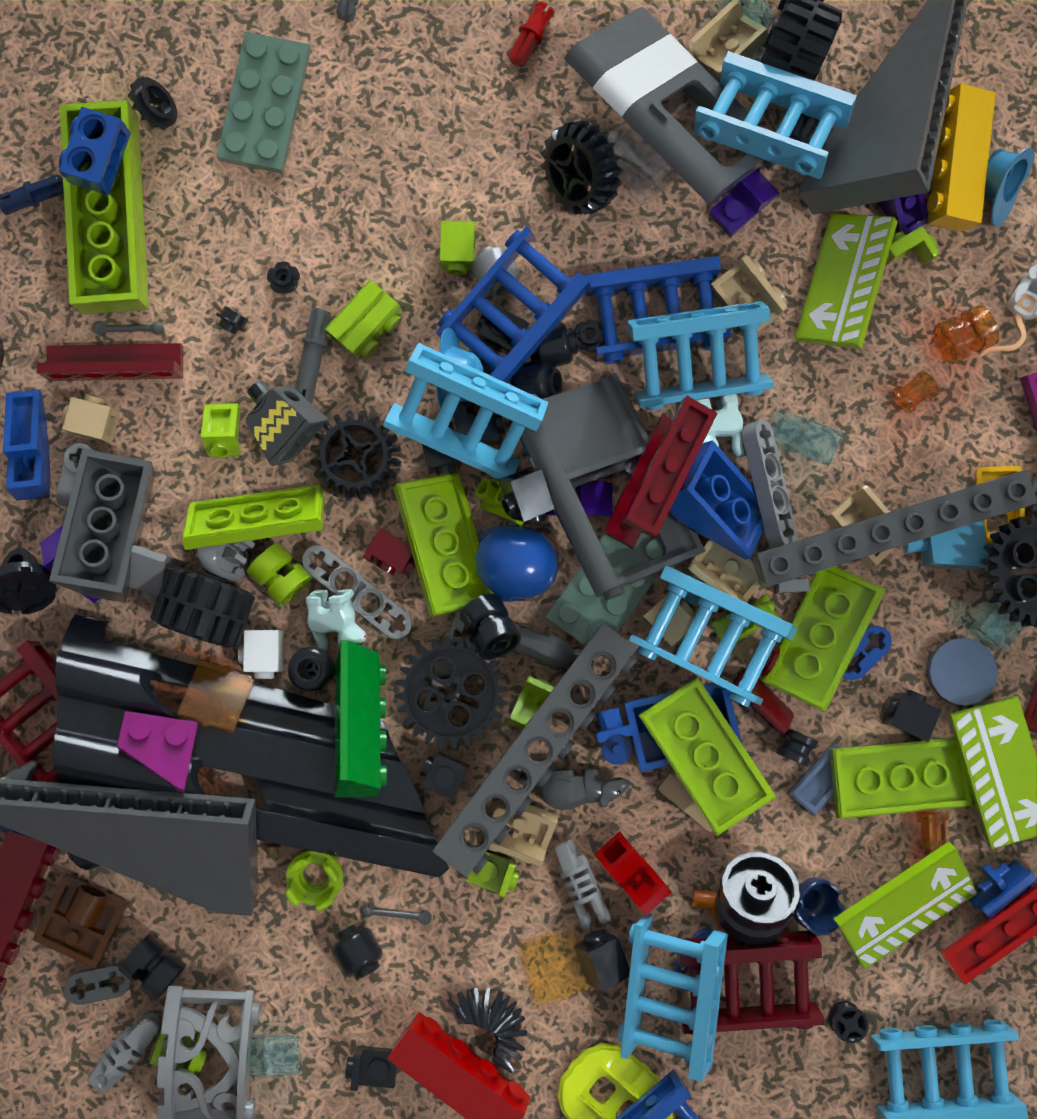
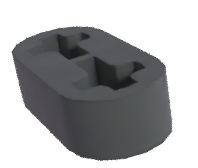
M112 963L99 966L96 969H83L73 974L65 984V995L71 1003L84 1005L122 996L132 987L134 982L118 970L122 963ZM114 971H116L118 977H124V982L119 985V988H117L116 983L104 985V980L112 977ZM82 979L83 984L95 982L96 987L90 988L83 995L82 990H76L75 985Z

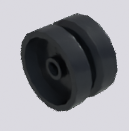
M748 852L737 856L727 865L715 897V914L721 927L732 938L745 944L765 945L776 941L786 932L800 898L799 882L792 869L780 858L763 852Z

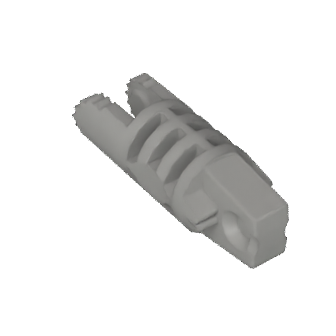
M573 839L559 843L555 847L560 862L557 864V868L563 879L566 891L571 898L582 929L587 930L593 926L592 917L586 904L591 901L593 909L602 924L612 921L610 912L598 888L585 854L580 855Z
M155 1009L146 1011L142 1015L143 1017H140L132 1027H127L102 1054L87 1080L96 1090L101 1093L106 1092L124 1077L150 1048L149 1043L157 1035L159 1025H161V1015Z

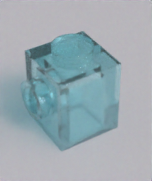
M989 602L968 629L994 651H1006L1024 629L1020 621L1009 622L1010 613H998L1001 606L1000 602L991 604Z

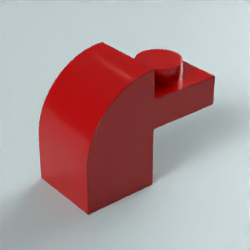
M620 831L594 854L607 872L626 891L646 916L672 893L658 873Z

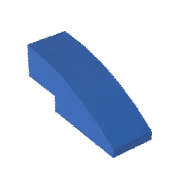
M40 390L6 393L3 453L8 458L6 489L16 501L50 497L47 422L43 396Z

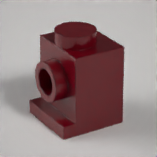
M381 528L363 555V558L371 563L375 558L379 559L376 566L393 576L396 571H399L409 577L416 567L410 545Z

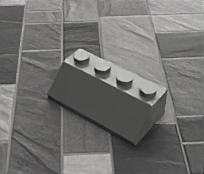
M82 449L49 580L51 583L89 597L126 603L130 588L131 550L133 545L139 546L155 479V472L151 461Z

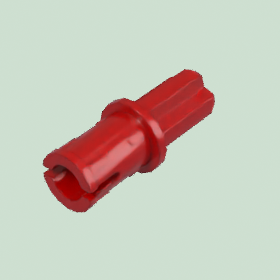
M537 1L527 22L519 27L520 34L508 54L512 64L520 67L525 66L536 44H541L543 40L542 33L554 15V10L551 6L547 12H544L548 5L547 3Z

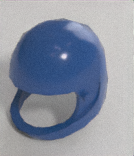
M515 524L494 526L477 534L480 543L475 556L477 573L483 584L494 594L500 596L502 602L527 601L544 593L555 582L559 570L558 552L552 541L541 531Z

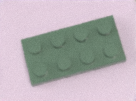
M245 32L218 148L217 158L219 161L281 174L284 173L311 52L309 44Z
M641 533L633 549L606 534L599 541L613 570L617 573L663 555V549L657 537L651 538L644 533ZM581 567L545 618L586 646L603 623L618 633L660 572L623 587L625 590L623 594L606 601L604 596L598 598L595 596Z

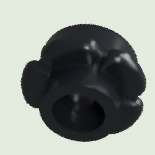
M278 262L274 268L269 269L267 280L270 282V288L274 292L287 294L295 291L298 287L300 273L295 266H290L289 262ZM286 275L285 280H281L280 277Z
M224 306L220 314L216 313V316L221 318L218 325L234 335H236L238 330L246 331L243 328L247 324L248 319L229 307Z
M590 319L585 323L580 322L575 326L573 332L578 349L586 352H595L596 347H600V344L604 343L603 331L599 322ZM591 333L592 338L588 339L586 334Z

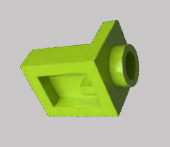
M238 403L204 405L201 440L208 456L226 458L228 456L241 455V446L238 441L241 411Z
M487 850L485 853L490 856L489 860L478 874L471 871L466 882L497 892L499 897L505 898L507 890H515L520 871L515 870L516 860Z

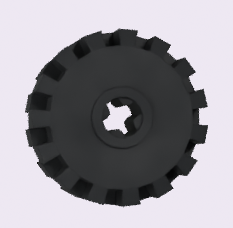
M787 0L780 17H776L763 47L766 49L760 62L815 81L841 24L842 10L819 0Z
M168 568L150 618L162 627L192 638L223 647H238L255 597L248 591L229 585V581L201 571L197 574L182 568Z

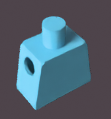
M984 520L903 545L905 553L922 552L924 566L964 569L988 567L980 562V559L988 557V552L983 548L984 545H987Z

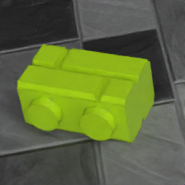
M369 280L325 330L330 338L355 360L359 361L363 356L369 358L379 346L377 340L385 331L390 334L398 327L402 320L400 317L402 310L393 298L372 280Z

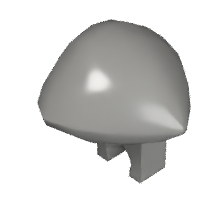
M244 541L196 548L195 556L207 574L229 582L240 581L247 576V569L249 567L248 548L253 549L255 543Z

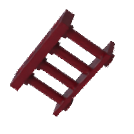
M686 396L683 398L673 419L665 415L660 417L603 533L631 549L635 547L641 533L651 538L658 535L718 414L717 412Z
M27 640L16 649L23 657L20 659L21 664L0 680V698L29 674H36L43 683L41 686L42 690L7 719H4L0 714V743L19 767L31 761L37 762V769L32 781L57 783L58 775L55 773V769L53 768L47 773L35 759V756L54 742L57 722L27 746L24 745L14 732L17 727L49 701L57 700L58 702L56 662L39 641Z
M808 930L785 932L774 942L765 945H750L728 936L724 962L726 1008L719 1009L716 1032L787 1027L810 1029L813 1026L824 1025V1017L817 1003H809L808 962L811 959L822 958V944L818 937ZM708 937L685 938L684 940L700 944L701 941H706ZM676 953L680 967H687L689 969V976L696 977L698 974L700 975L701 963L697 962V958ZM792 960L794 962L795 1004L775 1005L773 964L776 961ZM756 962L759 964L761 1006L740 1007L738 966L741 963ZM690 991L692 1011L693 1008H696L697 997L693 996V992ZM681 1023L683 1033L693 1035V1030L689 1029V1025Z

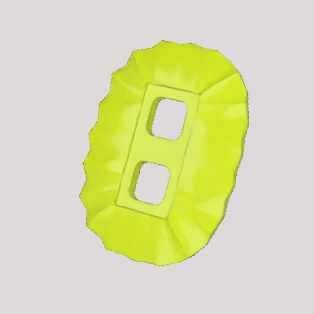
M600 1042L594 1047L584 1049L571 1062L560 1078L557 1098L560 1109L567 1119H616V1112L627 1100L636 1102L657 1084L660 1078L652 1072L646 1063L640 1061L634 1054L631 1053L628 1059L622 1058V1047L618 1044L610 1045ZM600 1077H606L615 1085L614 1092L605 1102H599L589 1092L590 1088ZM674 1112L666 1119H673Z

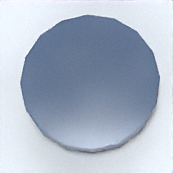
M964 637L949 639L941 643L930 655L926 669L928 682L933 691L947 703L961 706L977 704L988 697L996 685L998 675L996 660L990 650L979 641Z

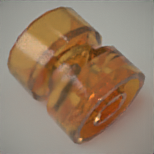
M977 305L962 312L959 318L953 316L936 324L933 329L935 343L942 357L950 364H955L970 357V352L972 351L979 353L999 342L997 323L990 311L983 305Z

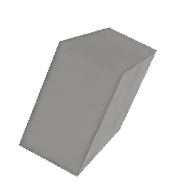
M809 579L789 580L776 584V594L810 591Z

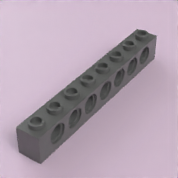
M1024 470L763 551L751 556L760 587L763 589L1037 504V497L1028 471Z
M603 623L432 852L466 878L471 871L478 874L490 858L485 852L493 842L500 845L511 830L507 825L508 821L514 813L518 816L524 813L532 802V799L528 797L529 793L535 785L542 788L554 772L549 766L557 756L563 760L575 743L570 740L572 735L578 728L584 731L596 715L591 711L599 700L605 703L614 692L616 686L612 684L613 680L619 672L626 675L634 665L637 658L633 656V653L637 647ZM602 656L609 660L611 669L606 676H598L593 672L591 665L595 657ZM576 684H583L590 691V698L585 704L578 705L571 699L570 692ZM556 712H563L569 718V726L564 732H554L550 728V717ZM537 740L545 742L549 749L546 758L539 761L532 759L528 754L529 745ZM514 769L523 770L528 777L526 785L519 789L512 788L507 782V775L510 771ZM492 798L502 799L506 804L505 813L499 817L491 816L486 810L488 800ZM470 827H478L484 832L485 839L479 845H471L465 839V831Z

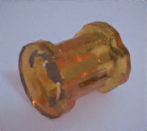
M924 370L918 372L916 378L905 386H897L893 389L895 400L902 410L908 414L915 411L916 405L929 397L934 398L939 395L936 381Z
M918 812L917 819L921 820L922 840L919 842V849L937 850L946 844V820L949 819V813Z

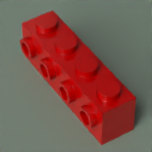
M420 1012L416 1014L398 1038L387 1057L394 1065L465 1119H522L526 1113L531 1096L525 1092L520 1084L508 1080L497 1071L491 1062L479 1058L469 1050L463 1041L450 1036L441 1029L434 1019L425 1017Z

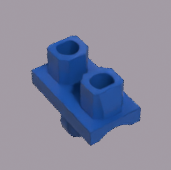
M619 708L596 713L600 732L594 733L596 743H603L601 751L604 759L614 765L625 763L632 753L631 744L626 738L633 735L631 725L623 726Z
M1015 860L1008 865L1003 863L995 870L988 864H985L980 869L986 878L977 884L979 887L977 890L978 894L968 901L974 908L991 919L1015 898L1034 886L1033 883L1037 881V877L1032 871L1026 870Z

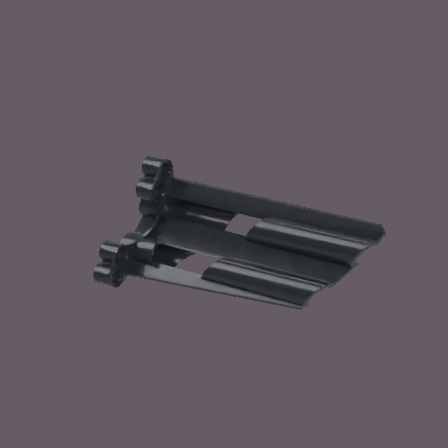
M78 613L74 614L63 637L62 647L58 651L55 672L58 705L53 759L55 773L58 775V783L183 793L175 790L170 783L157 774L154 775L145 769L137 760L131 759L118 750V740L125 711L198 722V730L184 793L206 795L200 788L197 773L203 766L255 777L269 809L265 810L255 807L257 840L434 877L442 876L449 869L447 862L432 852L438 843L427 821L425 809L405 765L401 762L383 719L380 718V731H386V751L380 752V765H386L387 767L386 787H381L377 797H334L335 705L104 640L107 625L111 621ZM150 681H158L219 695L232 726L176 714L161 703L153 694L150 688Z

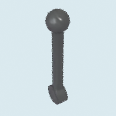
M158 321L153 322L151 325H106L104 322H97L94 325L95 333L100 336H104L108 332L152 331V333L158 335L164 330L163 324Z
M364 904L360 908V913L363 917L379 915L414 919L423 925L429 924L432 919L431 913L427 910L414 913L373 908L370 904Z

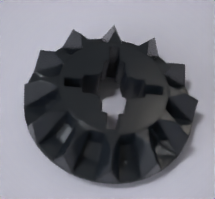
M140 77L130 85L131 91L128 97L134 102L132 109L140 113L141 121L147 120L152 129L159 127L162 130L176 122L177 108L170 93L160 83L148 77Z

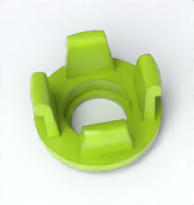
M309 850L299 853L288 866L286 872L288 887L285 890V895L293 906L303 902L315 905L317 911L328 908L334 902L333 898L339 893L343 884V870L339 861L329 854ZM309 864L322 865L323 870L328 875L327 881L321 885L308 883L304 877L305 867Z

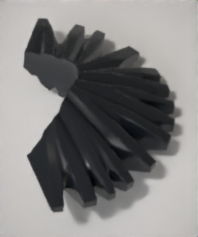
M487 987L481 1002L478 988H473V997L469 989H466V999L462 991L458 992L457 997L460 1006L449 998L447 1002L458 1025L471 1024L494 1034L496 1041L495 1048H493L492 1062L513 1073L514 1069L505 1055L507 1054L521 1060L522 1056L516 1050L525 1051V1047L514 1041L512 1037L527 1036V1030L512 1029L525 1020L524 1015L516 1018L522 1012L521 1008L513 1011L517 1002L514 1001L507 1007L511 996L507 995L503 999L504 992L499 990L489 1007L490 988Z

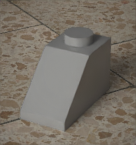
M133 545L131 550L129 587L140 590L138 597L156 602L168 568H181L184 561Z

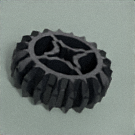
M588 120L571 121L551 132V136L544 141L546 148L541 152V155L545 161L540 167L546 172V176L542 180L548 181L550 185L548 192L555 194V203H563L564 211H573L574 215L593 214L606 208L618 196L616 189L622 185L621 180L617 176L624 170L617 164V161L622 156L615 155L613 149L616 143L608 142V132H600L599 124H590Z
M350 410L346 413L347 421L343 422L341 417L336 414L334 415V421L337 423L336 426L332 428L329 423H325L323 427L328 433L325 436L321 433L315 434L314 437L322 444L321 446H311L310 450L315 454H320V456L310 459V464L316 467L322 466L314 472V476L317 479L326 477L321 484L325 490L335 484L332 490L333 496L338 498L343 490H345V500L351 502L354 492H357L358 499L363 502L366 500V490H369L370 494L376 498L379 495L375 486L380 484L384 490L389 489L388 483L383 479L386 476L394 480L397 478V474L390 470V466L401 467L402 462L397 458H392V456L400 454L402 450L400 446H390L398 440L395 433L386 435L390 429L384 427L383 424L377 428L380 421L379 416L373 415L369 422H367V413L360 411L358 420H355V416ZM356 430L366 431L376 436L378 440L372 443L370 440L359 443L353 439L350 432ZM341 437L343 450L341 454L334 457L335 461L330 463L332 446ZM349 443H351L352 446L355 449H357L359 453L364 452V456L360 455V457L362 458L360 463L363 467V470H361L360 466L357 463H355L352 459L348 460V456L352 457L350 454L352 449ZM383 449L381 465L376 473L371 476L368 467L369 461L377 455V451ZM354 469L358 472L362 481L347 482L336 477L334 473L339 470Z

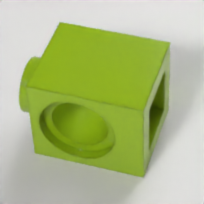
M441 221L440 264L441 269L447 270L448 274L465 275L467 271H471V265L474 264L475 222Z

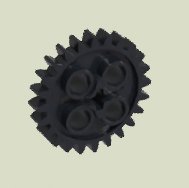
M1035 515L1011 519L1010 523L999 526L1000 532L990 534V538L994 543L984 545L983 547L990 556L980 559L981 563L988 566V571L980 573V576L989 578L990 583L985 585L983 590H993L994 595L989 602L990 604L1001 603L998 611L999 614L1010 613L1009 622L1020 621L1022 627L1034 626V628H1037V573L1017 576L1009 574V570L1037 569V518H1035Z
M446 636L444 646L441 647L435 639H432V650L428 651L424 646L420 645L419 651L422 656L417 658L409 654L408 658L413 666L411 668L401 666L400 668L407 677L406 680L401 679L395 682L399 686L404 687V692L396 694L395 698L405 700V705L398 708L397 711L409 713L410 716L403 724L409 725L414 722L417 725L413 732L414 736L422 731L427 733L425 737L426 744L433 737L438 738V748L440 749L446 740H450L452 748L456 749L458 739H463L464 743L469 747L471 746V735L474 734L478 739L483 740L484 737L481 731L483 727L491 731L494 730V726L489 721L491 717L502 718V715L495 708L496 705H506L505 700L498 698V693L506 691L507 687L497 685V681L505 675L504 673L493 672L492 669L498 664V661L494 660L487 663L485 659L481 658L480 654L476 653L474 643L469 648H465L463 637H460L456 646H452L450 637ZM440 659H446L453 665V673L447 679H440L434 673V665ZM472 674L479 675L484 680V689L479 694H470L465 689V680ZM424 677H429L446 687L456 683L458 685L457 692L479 702V707L474 708L457 698H453L450 702L446 701V694L423 682ZM429 690L436 694L438 703L433 710H425L420 706L418 699L423 691ZM462 706L469 712L467 723L455 725L451 722L449 713L453 707Z

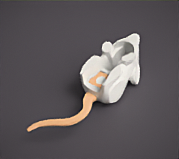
M1037 264L1018 279L1020 284L1016 287L1006 305L1013 314L1016 327L1020 333L1019 340L1013 345L988 348L981 352L980 357L990 352L1015 351L1023 345L1026 339V330L1022 319L1032 320L1037 316Z

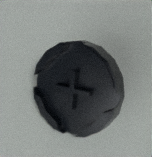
M18 548L10 552L0 566V612L12 614L13 610L21 611L22 614H32L46 608L53 603L56 597L57 585L49 581L51 572L43 565L38 564L37 558L25 548Z

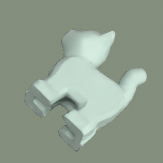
M737 394L722 396L721 400L714 401L716 407L720 410L715 411L718 414L703 443L713 440L719 447L716 437H732V451L737 457H742L745 455L742 437L743 418L738 410ZM710 399L696 400L712 409Z
M353 589L339 590L336 596L328 598L329 601H327L328 590H315L306 598L308 608L307 623L317 642V648H322L327 652L329 640L326 633L333 631L338 632V647L341 640H348L358 645H361L366 640V632L355 623V612L351 604V598L354 595Z

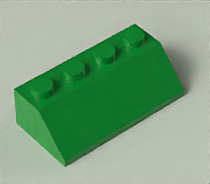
M348 640L340 641L335 662L334 797H377L381 787H386L387 767L386 765H380V752L386 751V731H380V718H385L386 698L380 697V685H385L386 667L385 665H380L378 652Z

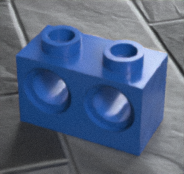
M81 107L78 117H75L71 123V138L67 149L61 152L59 172L70 184L109 196L131 132L120 118ZM104 130L99 138L92 139L95 132ZM92 162L88 170L81 171L85 163Z

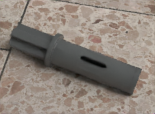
M313 308L311 310L306 337L301 340L304 343L295 385V389L301 395L303 392H306L305 398L311 404L313 403L324 348H328V344L325 343L327 336L325 328L329 325L331 317L330 312L320 308Z

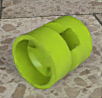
M277 542L267 548L252 562L247 569V573L259 586L266 585L268 587L267 594L279 607H282L307 586L312 576L300 563L293 564L291 562L292 555L280 542Z

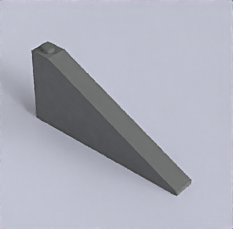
M927 0L856 97L852 115L846 129L835 126L822 147L823 150L829 153L821 179L804 175L802 182L799 184V196L806 203L812 214L929 192L968 0Z
M0 778L1 826L215 913L252 916L258 894L255 799Z

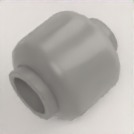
M488 246L478 252L477 257L474 259V264L471 265V272L477 283L504 253L506 248ZM514 261L507 271L519 281L520 270ZM497 281L485 295L502 298L511 293Z

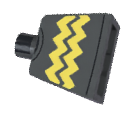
M263 380L254 383L247 391L248 395L256 403V406L247 415L246 424L271 466L292 462L315 434L321 430L324 424L329 421L324 414L294 387L280 386L270 389Z

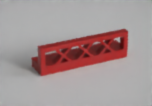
M1037 884L1010 902L994 917L986 919L940 952L950 966L948 971L953 978L966 985L1037 934Z

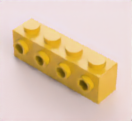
M962 83L949 91L932 175L931 194L927 201V224L956 231H965L981 224L996 92Z

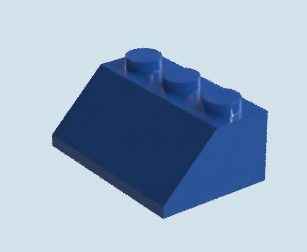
M713 682L703 684L742 744L732 700L729 698V690ZM675 691L624 703L627 725H631L633 733L630 736L637 769L641 772L670 764L638 715Z

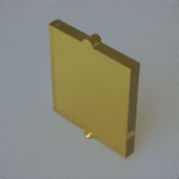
M575 929L554 935L546 933L543 938L521 944L537 1004L558 998L566 1000L568 995L592 989L586 982L574 949V945L579 943Z

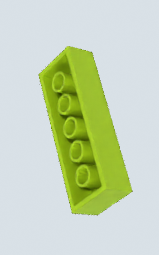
M127 100L59 105L62 151L67 149L71 138V123L75 117H78L81 107L120 118L131 132L109 196L70 184L63 176L69 304L82 314L149 310L139 117ZM104 130L95 132L92 139L99 138ZM92 162L85 163L81 171L88 170Z

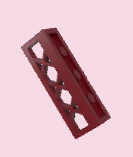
M181 343L47 346L46 363H37V373L49 381L183 379V345Z

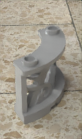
M168 986L161 1034L166 1035L163 1040L166 1055L158 1057L157 1088H161L160 1101L157 1104L158 1119H254L255 1101L250 1100L249 1087L253 1025H259L261 1015V1003L255 1002L254 990H247L246 992L183 989V986ZM185 1004H209L211 1007L207 1016H205L201 1012L185 1006ZM217 1006H241V1021L238 1026L232 1027L228 1024L227 1019L231 1011L222 1016L217 1026L213 1022ZM196 1031L201 1033L199 1040L193 1047H186L183 1044L182 1037L189 1036L193 1041ZM241 1038L240 1051L238 1055V1052L236 1051L232 1042H235ZM206 1039H208L220 1052L229 1069L215 1085L205 1091L200 1079L189 1070L179 1068V1063L187 1062L197 1056L203 1048ZM236 1080L237 1092L230 1089V1087L236 1082ZM187 1083L192 1088L189 1091H182L180 1085ZM229 1102L234 1106H225L223 1103Z

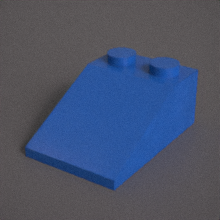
M713 440L703 443L670 512L684 525L744 560L750 559L764 530L755 488Z

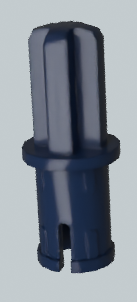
M54 175L32 184L26 181L23 183V186L0 194V208L5 215H10L31 206L34 208L40 207V202L64 194L63 179L60 175Z

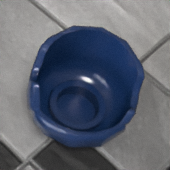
M822 877L809 878L799 884L800 898L793 914L795 921L816 936L829 935L838 929L833 918L844 912L845 909L839 901L841 892L836 886Z

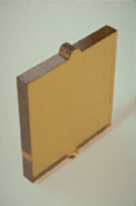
M200 660L177 715L202 723L204 728L212 726L234 733L255 678L233 671L230 666L220 667Z

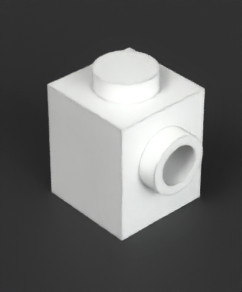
M244 630V644H240L238 649L239 665H243V672H254L253 679H273L274 672L284 671V631Z

